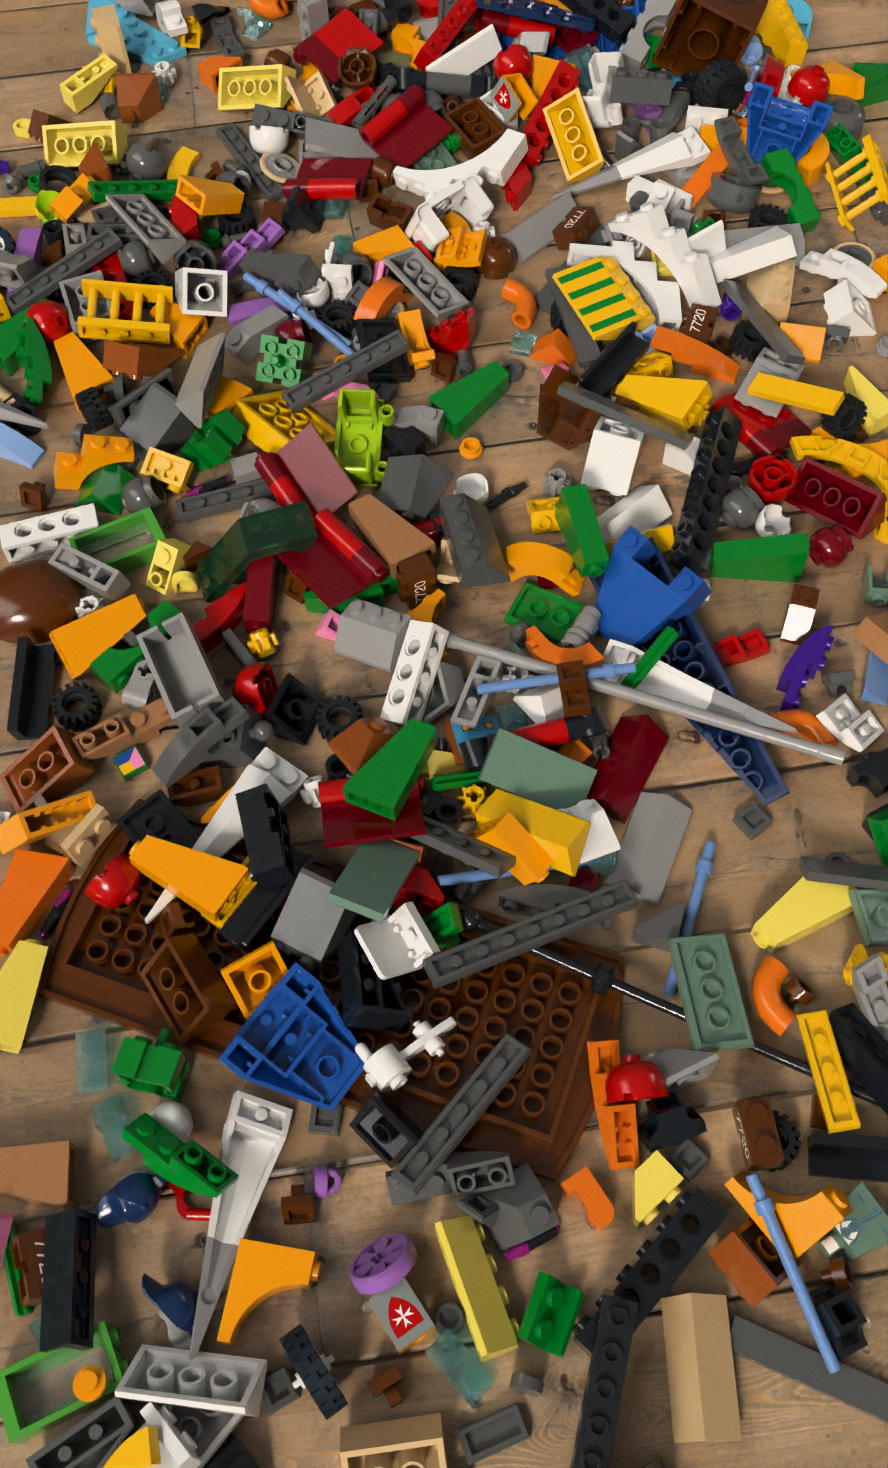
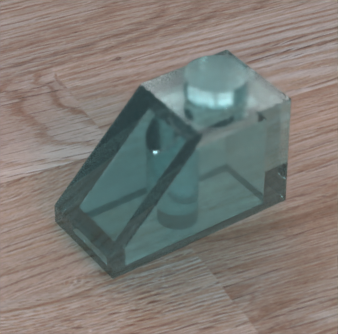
M589 45L574 49L562 58L567 63L576 64V68L581 71L577 79L580 81L578 86L587 92L589 89H593L588 63L592 57Z

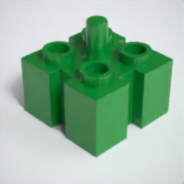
M262 334L259 353H264V360L257 364L255 380L293 387L306 380L309 371L303 370L304 362L311 359L313 343Z
M225 408L216 413L214 417L206 418L202 429H195L193 437L186 442L179 454L186 460L193 462V467L198 472L206 469L211 470L219 463L224 464L227 461L230 463V459L236 458L231 453V450L242 441L243 437L241 435L246 427Z
M162 1028L155 1046L151 1045L152 1040L143 1036L136 1035L134 1039L124 1037L111 1070L113 1075L120 1079L119 1082L124 1088L146 1094L148 1092L156 1094L161 1098L181 1102L192 1067L188 1061H185L186 1056L180 1051L181 1048L169 1043L172 1035L171 1030Z

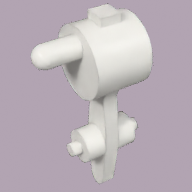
M451 1016L434 1028L427 1021L422 1023L419 1020L413 1024L415 1029L412 1033L417 1040L400 1052L393 1044H388L372 1054L364 1043H358L355 1046V1051L365 1063L363 1066L367 1073L365 1080L372 1088L376 1085L382 1093L388 1092L391 1089L395 1091L402 1087L408 1080L407 1076L412 1070L411 1066L407 1063L409 1059L426 1049L430 1056L437 1054L441 1057L445 1053L443 1048L446 1044L441 1037L457 1025L455 1019Z

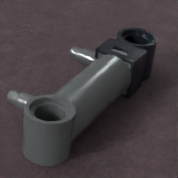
M687 71L681 75V82L677 81L672 89L670 105L665 106L659 117L653 120L640 119V126L650 128V143L672 133L686 110H688V105H695L693 87H695L696 79L699 78V72Z

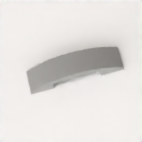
M876 953L852 969V983L863 1015L888 1042V988L885 983L888 980V974L881 956Z

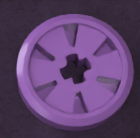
M397 1233L380 1237L367 1245L356 1256L349 1269V1278L355 1289L361 1294H376L386 1291L399 1283L411 1271L417 1259V1249L406 1234Z

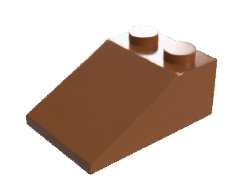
M105 340L103 368L112 370L113 375L126 376V374H129L131 379L143 380V376H153L183 356L184 350L154 343Z
M53 725L0 775V779L17 813L36 808L37 806L33 799L40 793L57 799L77 789L95 772L90 760H83L71 738L76 736L75 733Z

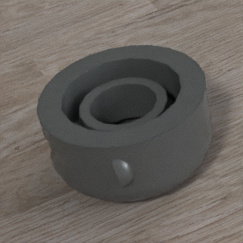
M832 96L825 99L824 103L832 105L834 108L828 124L822 133L841 123L858 140L865 122V110L857 100L848 96Z
M714 172L712 173L711 185L706 191L708 201L720 210L735 214H747L757 206L763 187L760 184L749 186L733 174Z

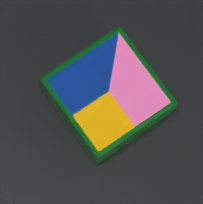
M136 745L112 757L125 781L149 769Z

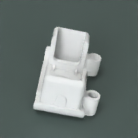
M597 52L592 55L588 63L593 89H589L587 95L582 96L593 128H612L613 125L622 124V107L624 103L609 102L606 90L608 66L625 68L621 52Z
M470 174L453 184L452 182L447 183L438 193L432 192L425 198V202L417 207L405 229V235L408 239L412 238L414 242L420 240L432 256L437 253L439 243L449 237V232L438 218L441 214L448 210L455 212L468 223L470 229H474L476 222L486 221L494 209V205L481 188L483 179L476 174Z

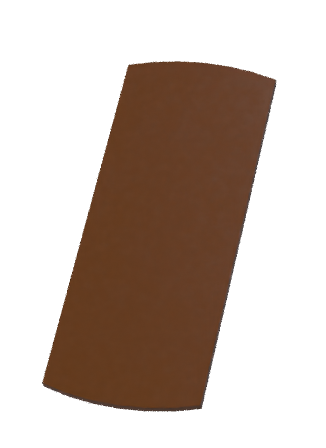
M138 799L127 813L145 800ZM182 813L200 835L209 824L201 823L200 818ZM117 825L94 854L69 899L46 958L38 994L45 999L158 1039L162 1028L169 1030L171 1028L139 973L165 941L158 918L160 914L150 923H145V918L165 888L141 873V883L137 888L140 892L138 897L130 905L124 902L119 907L109 909L97 905L84 893L97 874L100 876L106 869L104 866L121 852L129 855L133 847V843ZM245 839L225 854L222 859L242 864L248 856ZM301 852L306 857H309L311 855ZM314 856L316 859L307 870L336 883L346 866ZM290 892L249 944L241 950H238L217 933L220 929L204 919L198 910H194L189 904L178 897L172 903L178 902L180 909H190L191 913L188 918L184 919V922H194L195 926L191 932L182 933L181 935L195 934L226 985L220 970L272 941L270 936ZM444 899V905H445L446 903H448V902H454V901H451V900H448V899ZM457 903L461 919L466 910H475L481 915L482 920L500 928L516 923V921ZM392 905L388 914L391 916L400 907ZM357 913L345 936L350 930H355L359 925L371 923L373 919ZM463 930L458 933L459 944L440 948V951L453 948L483 936L485 933L478 930L475 932ZM565 937L542 945L593 969H597L600 962L608 963L616 968L615 978L624 981L623 956ZM338 948L324 972L317 968L314 970L306 968L299 962V959L292 955L289 958L280 955L288 970L297 962L321 983L324 992L336 1007L339 1016L343 1020ZM528 952L437 989L434 988L424 967L420 970L393 977L395 983H400L402 988L401 997L406 1008L410 1007L413 1017L399 1032L347 1027L356 1041L364 1043L372 1054L388 1044H393L399 1052L404 1050L417 1040L412 1032L415 1029L413 1024L418 1020L421 1023L427 1021L434 1028L452 1016L457 1025L441 1037L446 1044L443 1048L445 1053L441 1057L437 1054L430 1056L426 1049H424L407 1061L412 1070L407 1076L408 1080L399 1089L395 1091L391 1089L385 1092V1094L425 1133L494 1047L508 1033L529 1047L531 1055L456 1147L461 1149L471 1147L479 1151L509 1153L512 1167L517 1168L528 1163L534 1175L555 1182L577 1147L595 1109L587 1041L616 1039L623 994L612 989H608L606 996L595 994L589 990L591 985L589 979ZM236 1003L221 1022L185 1044L180 1045L173 1032L169 1043L219 1061V1056L246 1019ZM363 1070L339 1103L360 1112L367 1101L380 1090L376 1085L372 1088L365 1080L367 1073Z

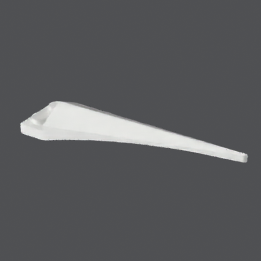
M265 747L255 760L248 764L192 849L222 858L244 839L235 794L267 783L281 806L284 807L304 786L303 782L308 779V775ZM165 889L145 918V923L148 924L156 918L166 905L172 903L177 896Z

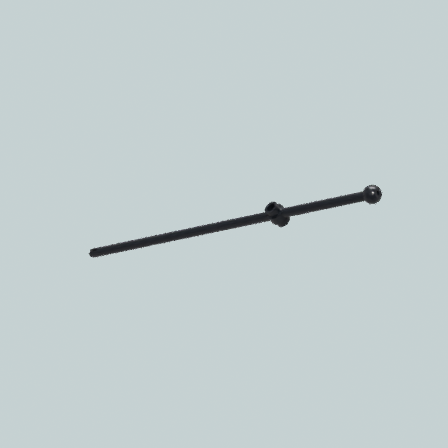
M466 910L461 919L463 929L466 932L478 930L488 934L500 929V927L482 920L481 915L475 910ZM543 946L528 951L530 954L591 981L589 990L595 994L606 996L608 989H612L686 1022L682 1007L616 979L614 976L616 968L608 963L600 962L598 968L593 969ZM753 1039V1047L746 1048L812 1077L809 1063ZM848 1081L853 1096L880 1107L864 1087Z

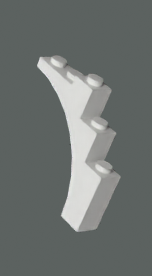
M507 129L496 143L480 155L459 165L444 169L413 170L396 166L393 170L396 186L426 198L432 192H440L443 186L449 182L453 184L470 174H476L483 179L481 187L485 181L504 187L528 151L526 134Z
M646 202L640 206V210L628 214L627 211L621 212L615 216V220L608 223L611 232L623 233L637 239L664 262L679 283L690 308L692 303L713 308L722 304L707 253L697 254L696 251H691L685 228L675 229L674 226L669 227L662 203L653 204L652 202Z
M612 241L611 246L570 243L567 266L572 267L595 257H614L619 262V266L624 273L628 275L635 289L639 291L643 301L650 307L652 314L656 318L654 323L657 326L679 332L682 322L679 283L657 281L656 262L635 260L634 242Z

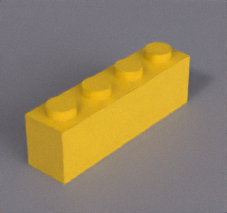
M768 0L767 7L755 34H760L763 37L762 42L764 45L772 48L774 57L785 61V67L790 65L801 67L809 45L787 0Z

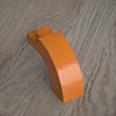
M382 277L367 290L359 303L353 319H385L388 311L395 303L409 302L412 293L405 291V284L389 277Z
M535 625L526 629L527 641L525 645L534 659L554 665L583 660L584 669L602 667V664H605L604 657L590 642L577 648H561L552 644Z

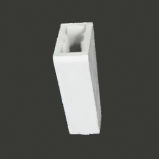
M776 226L727 248L722 253L709 259L717 284L723 282L724 279L728 280L795 257L797 254L791 234Z

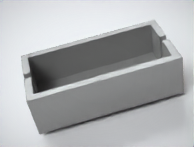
M183 612L162 622V626L172 637L169 640L157 625L136 635L171 719L180 729L207 706L213 711L227 701L194 627Z

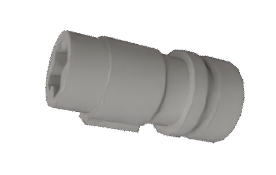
M585 606L572 624V628L566 631L560 642V647L577 648L590 642V639L593 638L599 628L600 611L595 607Z

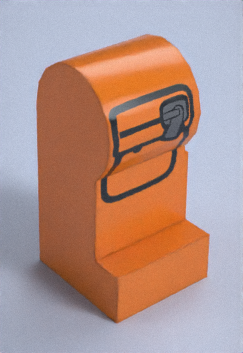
M587 1166L561 1183L560 1191L566 1200L574 1195L585 1211V1219L591 1229L603 1231L611 1225L614 1218L613 1205Z

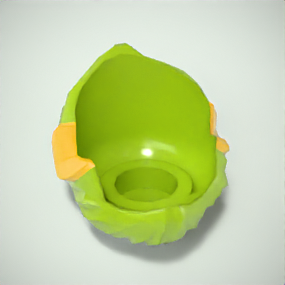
M41 190L38 193L34 212L43 223L49 220H58V217L50 211V203L59 192Z

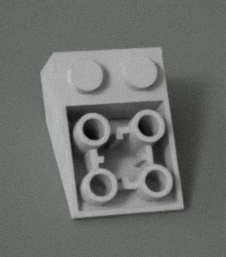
M764 347L757 356L734 399L740 401L745 406H751L760 410L764 415L777 418L785 404L748 395V387L758 372L799 382L806 365L784 362L775 351Z

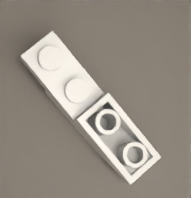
M656 182L647 202H652L653 204L662 203L667 217V210L676 193V189ZM627 236L625 242H634V258L640 260L649 249L645 244L631 236Z
M832 248L825 254L810 251L800 260L799 269L812 274L823 275L829 279H837V284L847 279L867 298L877 299L888 286L875 271L863 262Z

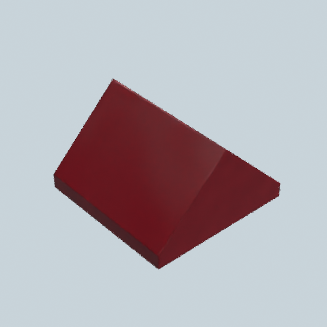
M556 25L553 42L567 54L578 58V52L584 46L590 44V47H593L599 32L594 28L593 32L583 33L576 28Z

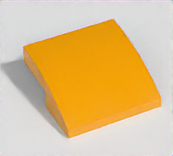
M463 226L448 228L449 237L439 243L435 258L436 262L455 267L481 266L488 237L486 230L465 233Z

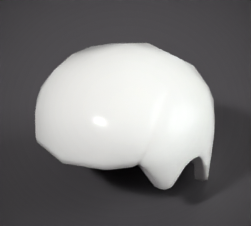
M318 278L310 290L297 292V299L303 303L304 307L307 306L310 309L321 307L329 298L327 280L323 282L321 278Z
M466 474L456 480V490H453V494L465 493L483 505L489 497L488 481L482 474Z
M771 503L764 506L755 522V529L760 537L790 534L792 530L790 517L783 516L782 506Z
M177 1101L163 1102L155 1107L150 1114L153 1119L181 1141L187 1142L194 1126L190 1109Z

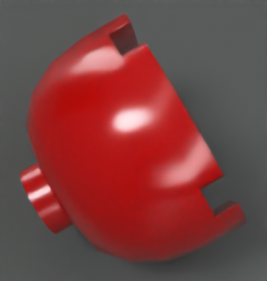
M513 44L508 46L509 49L505 52L501 50L493 62L497 79L499 80L502 75L521 73L526 82H528L532 76L534 65L531 53L527 47L521 44Z
M819 65L801 67L791 78L787 86L788 92L793 98L795 95L801 98L800 103L812 107L814 100L824 103L830 90V79L824 68Z
M38 301L32 304L27 311L26 316L33 319L46 346H55L53 341L70 333L72 330L68 311L55 301Z
M769 455L757 459L752 464L748 474V486L755 491L763 503H780L793 492L798 472L789 460L783 458V461L775 459L776 456Z
M267 662L254 663L239 671L235 684L232 687L233 697L240 705L247 703L259 714H266L275 697L274 692H277L279 689L273 668L270 665L265 666Z
M124 852L119 853L104 866L106 869L101 875L97 874L87 886L84 893L94 903L109 909L119 907L124 902L130 905L138 897L140 892L137 888L141 883V872L131 864L129 855H126Z
M640 1054L623 1056V1063L613 1066L608 1072L605 1081L607 1104L669 1096L662 1070L652 1061L641 1060Z

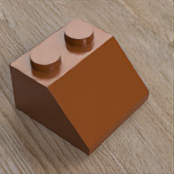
M751 1217L733 1230L709 1252L718 1269L727 1275L735 1285L739 1295L747 1300L752 1308L788 1277L775 1246ZM798 1258L795 1260L799 1267L802 1262Z

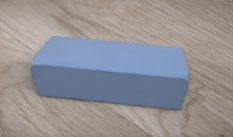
M870 651L866 659L860 700L886 706L888 698V665Z

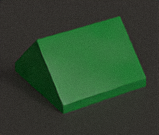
M117 463L98 468L89 474L76 501V507L94 503L96 511L120 516L124 509L122 503L124 486L135 476Z

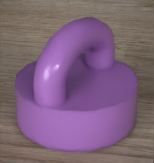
M316 1165L313 1170V1196L315 1198H326L327 1194L336 1193L342 1183L341 1174L336 1169H327V1165ZM328 1177L334 1178L332 1186H328Z

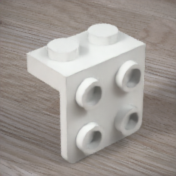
M697 103L694 106L688 105L685 129L693 127L697 133H700L701 124L714 125L716 119L728 117L729 109L701 107Z
M330 242L329 249L325 250L326 264H322V277L326 278L329 287L328 301L333 304V300H337V303L344 300L346 304L348 301H346L345 296L354 286L352 265L336 264V243Z
M412 901L404 903L388 919H384L383 922L376 921L359 925L354 930L373 969L382 980L420 970L423 967V959L441 952Z
M150 1401L140 1411L146 1422L137 1431L147 1426L157 1425L161 1464L153 1468H197L202 1461L194 1451L197 1448L196 1443L185 1431L181 1433L174 1424L177 1418L165 1404L159 1407Z

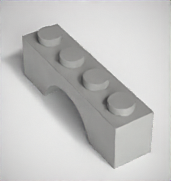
M647 0L644 8L645 11L643 13L640 12L635 28H631L628 33L626 44H622L619 52L623 55L625 68L643 69L650 51V46L646 43L644 35L654 28H666L675 11L677 0Z

